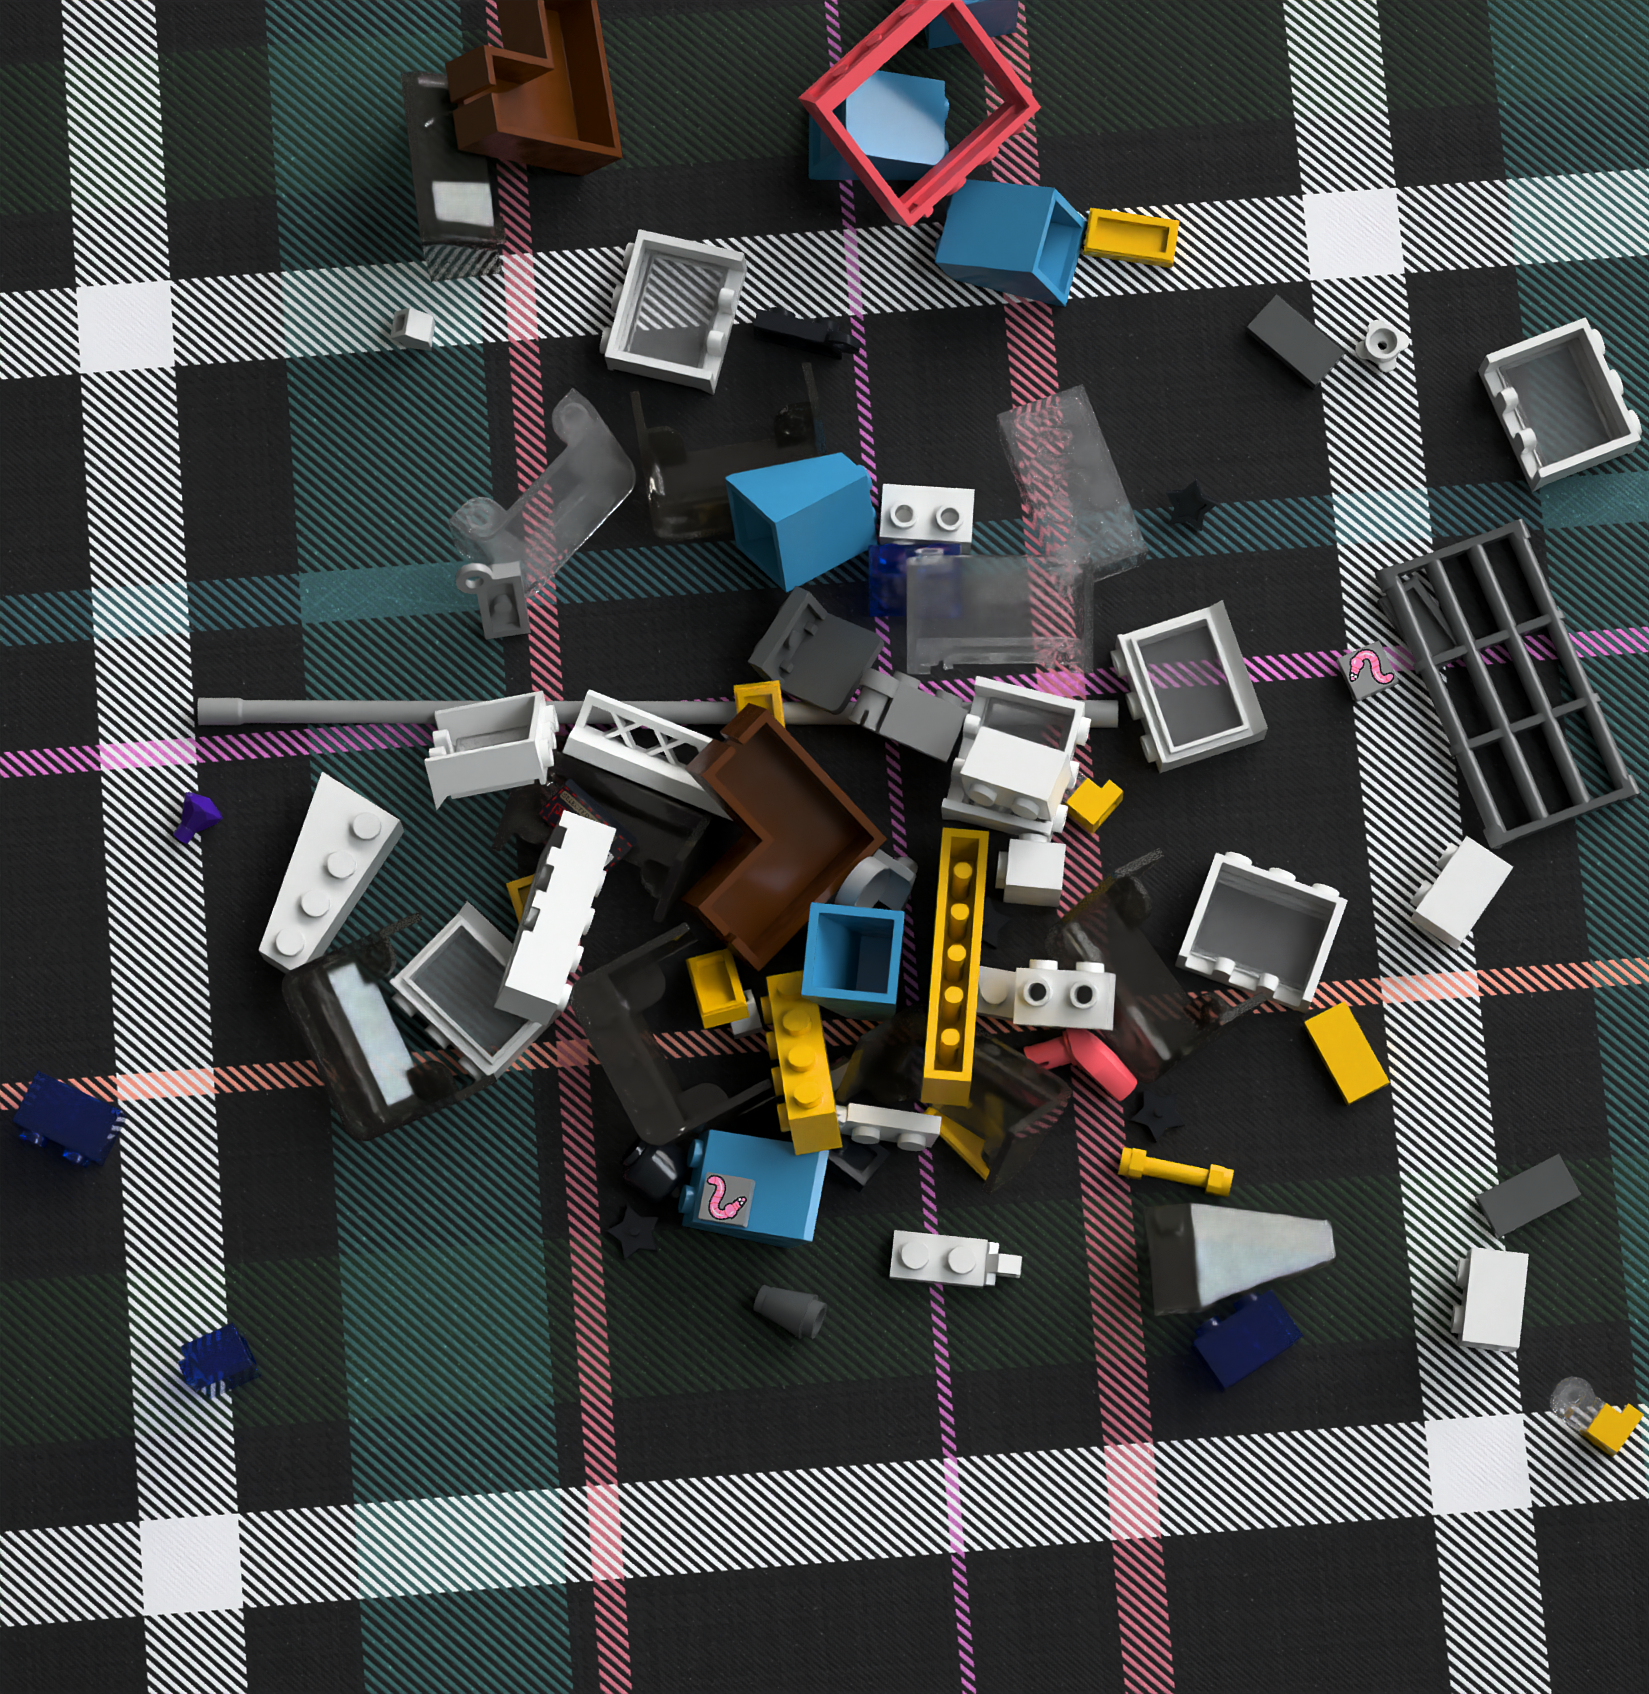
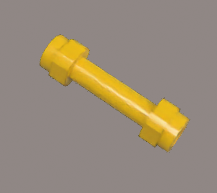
M1123 1147L1118 1175L1141 1180L1142 1175L1203 1187L1205 1188V1194L1229 1196L1234 1172L1232 1169L1213 1164L1210 1165L1209 1169L1147 1157L1146 1150Z

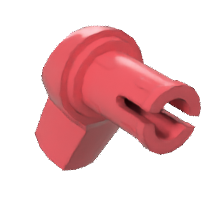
M1066 1028L1065 1031H1062L1063 1036L1023 1047L1032 1076L1051 1068L1072 1063L1073 1066L1077 1065L1079 1069L1088 1074L1118 1102L1125 1099L1137 1085V1079L1118 1056L1097 1036L1086 1029Z

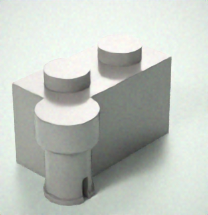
M866 667L859 683L863 686L848 720L859 725L865 711H868L862 723V728L946 763L968 714V710L960 707L963 699L941 689H937L935 696L918 689L921 681L896 670L893 677Z

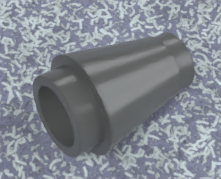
M763 1285L755 1299L754 1311L761 1313L764 1317L799 1339H802L804 1336L814 1339L825 1319L827 1304L819 1301L818 1295Z

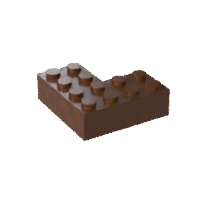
M496 0L504 49L482 45L445 63L451 102L458 104V108L453 110L458 149L585 176L622 159L597 0Z
M748 703L720 731L726 739L723 742L713 739L684 768L739 826L744 834L681 900L707 928L715 931L714 935L732 952L740 963L759 972L809 920L811 902L825 904L842 886L851 871L862 860L870 857L887 838L766 708Z

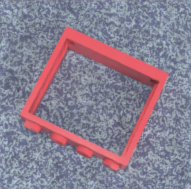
M962 0L904 1L798 97L799 101L890 220L909 228L922 216L928 218L933 213V206L940 199L957 192L966 183V176L977 166L991 161L998 154V147L1008 137L1026 129L1024 123L1041 108ZM941 14L1004 98L1005 102L898 198L832 111L937 15Z

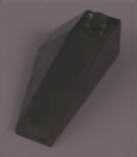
M1192 1203L1143 1207L1144 1249L1154 1316L1203 1312L1216 1307L1217 1300L1240 1293L1244 1297L1255 1293L1256 1287L1277 1278L1288 1281L1336 1263L1332 1229L1328 1220Z

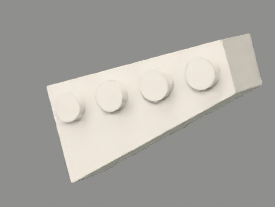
M324 772L321 773L259 948V952L266 962L301 984L305 983L404 833L399 819Z
M563 810L540 855L494 1004L495 1008L545 1026L549 1023L555 1010L564 1011L572 990V986L566 984L569 972L573 974L576 972L584 947L578 944L581 935L587 934L593 920L595 909L591 908L593 898L598 897L605 880L606 871L603 868L616 832L615 828Z

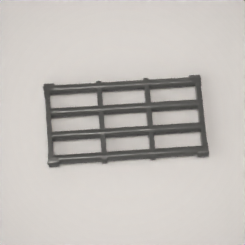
M1524 519L1514 520L1495 530L1407 562L1382 568L1375 573L1382 593H1387L1415 659L1416 663L1413 667L1416 674H1421L1451 747L1448 750L1451 757H1456L1486 828L1483 830V833L1491 850L1500 849L1505 845L1511 844L1513 841L1612 804L1635 799L1641 794L1634 775H1629L1600 708L1601 698L1598 693H1594L1564 624L1565 614L1563 610H1558L1529 540L1532 537ZM1506 538L1509 539L1541 614V617L1516 625L1484 549V546ZM1465 553L1468 556L1500 631L1476 641L1442 564L1443 561ZM1421 569H1425L1458 646L1435 656L1431 653L1400 579L1404 575ZM1543 628H1547L1577 699L1553 709L1522 639V636ZM1505 643L1535 714L1512 724L1508 720L1480 654L1483 650ZM1462 658L1493 729L1491 732L1469 740L1437 667ZM1582 711L1616 790L1592 800L1557 719ZM1540 726L1574 805L1552 815H1549L1515 736ZM1495 742L1499 743L1532 821L1509 831L1505 828L1473 750Z

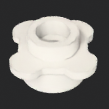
M1374 320L1369 323L1367 336L1364 341L1356 345L1355 352L1359 359H1369L1378 364L1382 372H1391L1396 368V358L1400 351L1407 349L1409 338L1404 332H1399L1395 327L1385 324L1384 321ZM1380 342L1385 343L1386 349H1379L1378 344Z

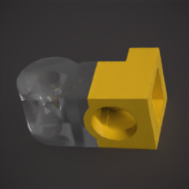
M1078 771L1074 789H1065L1061 805L1068 806L1067 813L1093 835L1122 802L1123 790L1110 779L1100 788L1081 771Z
M1579 1377L1563 1379L1555 1386L1550 1395L1552 1412L1561 1421L1611 1457L1617 1454L1644 1416L1643 1413L1629 1403L1619 1413L1596 1397L1592 1386L1586 1380Z

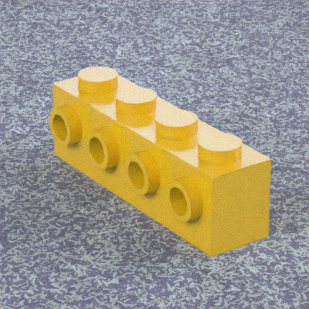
M804 970L766 977L769 996L760 997L765 1025L774 1024V1031L766 1032L770 1060L779 1059L780 1067L771 1068L776 1096L785 1095L786 1103L777 1104L781 1132L791 1131L796 1155L842 1147L820 1006L801 997Z

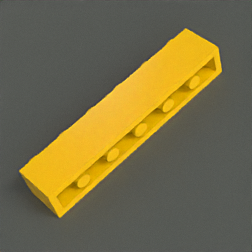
M944 827L942 830L921 1089L922 1103L968 1106L972 1077L989 831Z

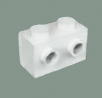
M883 484L879 549H888L889 554L903 557L913 556L916 551L934 552V556L941 559L961 558V554H970L975 489Z
M981 726L960 775L964 792L973 801L985 806L997 804L1010 808L1015 814L1028 820H1035L1038 817L1051 822L1072 776L1069 755L1066 752Z
M1033 833L1020 834L1019 839H1010L1008 852L999 851L995 888L1004 889L1003 902L1058 907L1062 891L1066 844L1047 842L1046 836Z
M1468 836L1465 837L1459 847L1452 842L1436 864L1443 871L1435 883L1431 884L1425 880L1410 902L1417 907L1410 920L1456 951L1513 868V866Z
M1031 959L1029 968H1016L1013 1024L1113 1031L1116 975L1104 972V964L1076 962V970L1070 971L1057 970L1058 961Z
M1472 1247L1467 1252L1466 1259L1459 1258L1456 1271V1286L1463 1287L1462 1304H1454L1451 1318V1333L1458 1334L1457 1346L1514 1353L1519 1348L1529 1254Z

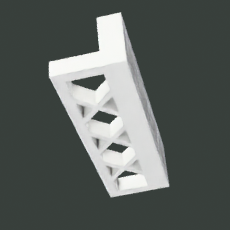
M589 689L576 724L568 736L562 753L732 820L684 769L687 765L678 761L672 749L683 743H688L695 746L700 753L713 740L712 738ZM595 706L610 712L617 727L603 732L586 725L592 707ZM623 718L628 719L631 722L625 723ZM642 725L653 729L660 744L649 749L637 746L630 730ZM621 734L622 737H623V739H620V738L615 737V736ZM666 735L673 737L674 739L668 741ZM664 751L666 757H665V756H662V755H660V754H658V753Z

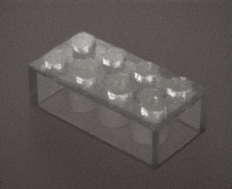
M1083 384L997 414L996 432L1059 595L1144 565L1148 549Z

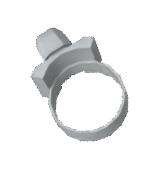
M878 848L873 857L865 858L851 871L839 889L834 905L873 908L879 900L892 910L904 911L916 878L917 863L907 856L893 859Z

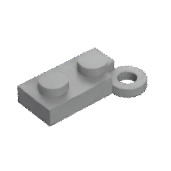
M519 561L504 564L495 563L488 567L479 563L464 565L456 572L455 579L458 589L464 593L477 594L485 639L531 633ZM473 576L481 577L479 579H475V581L467 580L468 578Z

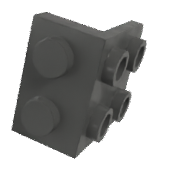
M795 586L788 599L780 606L776 618L764 637L756 644L748 663L765 682L780 680L781 692L833 715H838L844 711L858 689L866 667L871 668L883 649L884 641L877 633L829 614L809 591Z

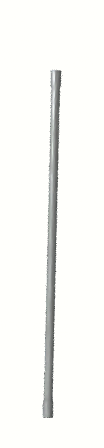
M199 698L198 724H437L434 715L435 711L486 701L243 700L241 698ZM1077 700L1085 702L1084 717L1091 719L1090 728H1118V700ZM546 701V706L554 705L558 724H576L584 701ZM620 701L675 724H728L737 715L735 701ZM782 702L785 725H858L848 720L856 702H849L844 711L838 715H833L806 702ZM962 702L960 707L968 710V714H970L973 702ZM994 704L989 725H1065V721ZM593 706L586 724L616 723L610 712ZM865 711L859 725H862L868 711ZM623 718L625 723L631 722L630 720Z

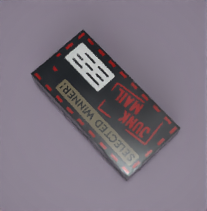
M570 778L537 813L553 828H555L563 810L615 828L616 832L603 868L606 874L638 841L634 835Z

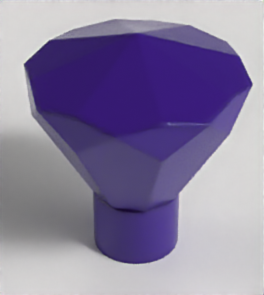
M186 792L183 802L182 820L173 832V835L183 843L188 844L195 833L217 824L223 819V816L210 798Z

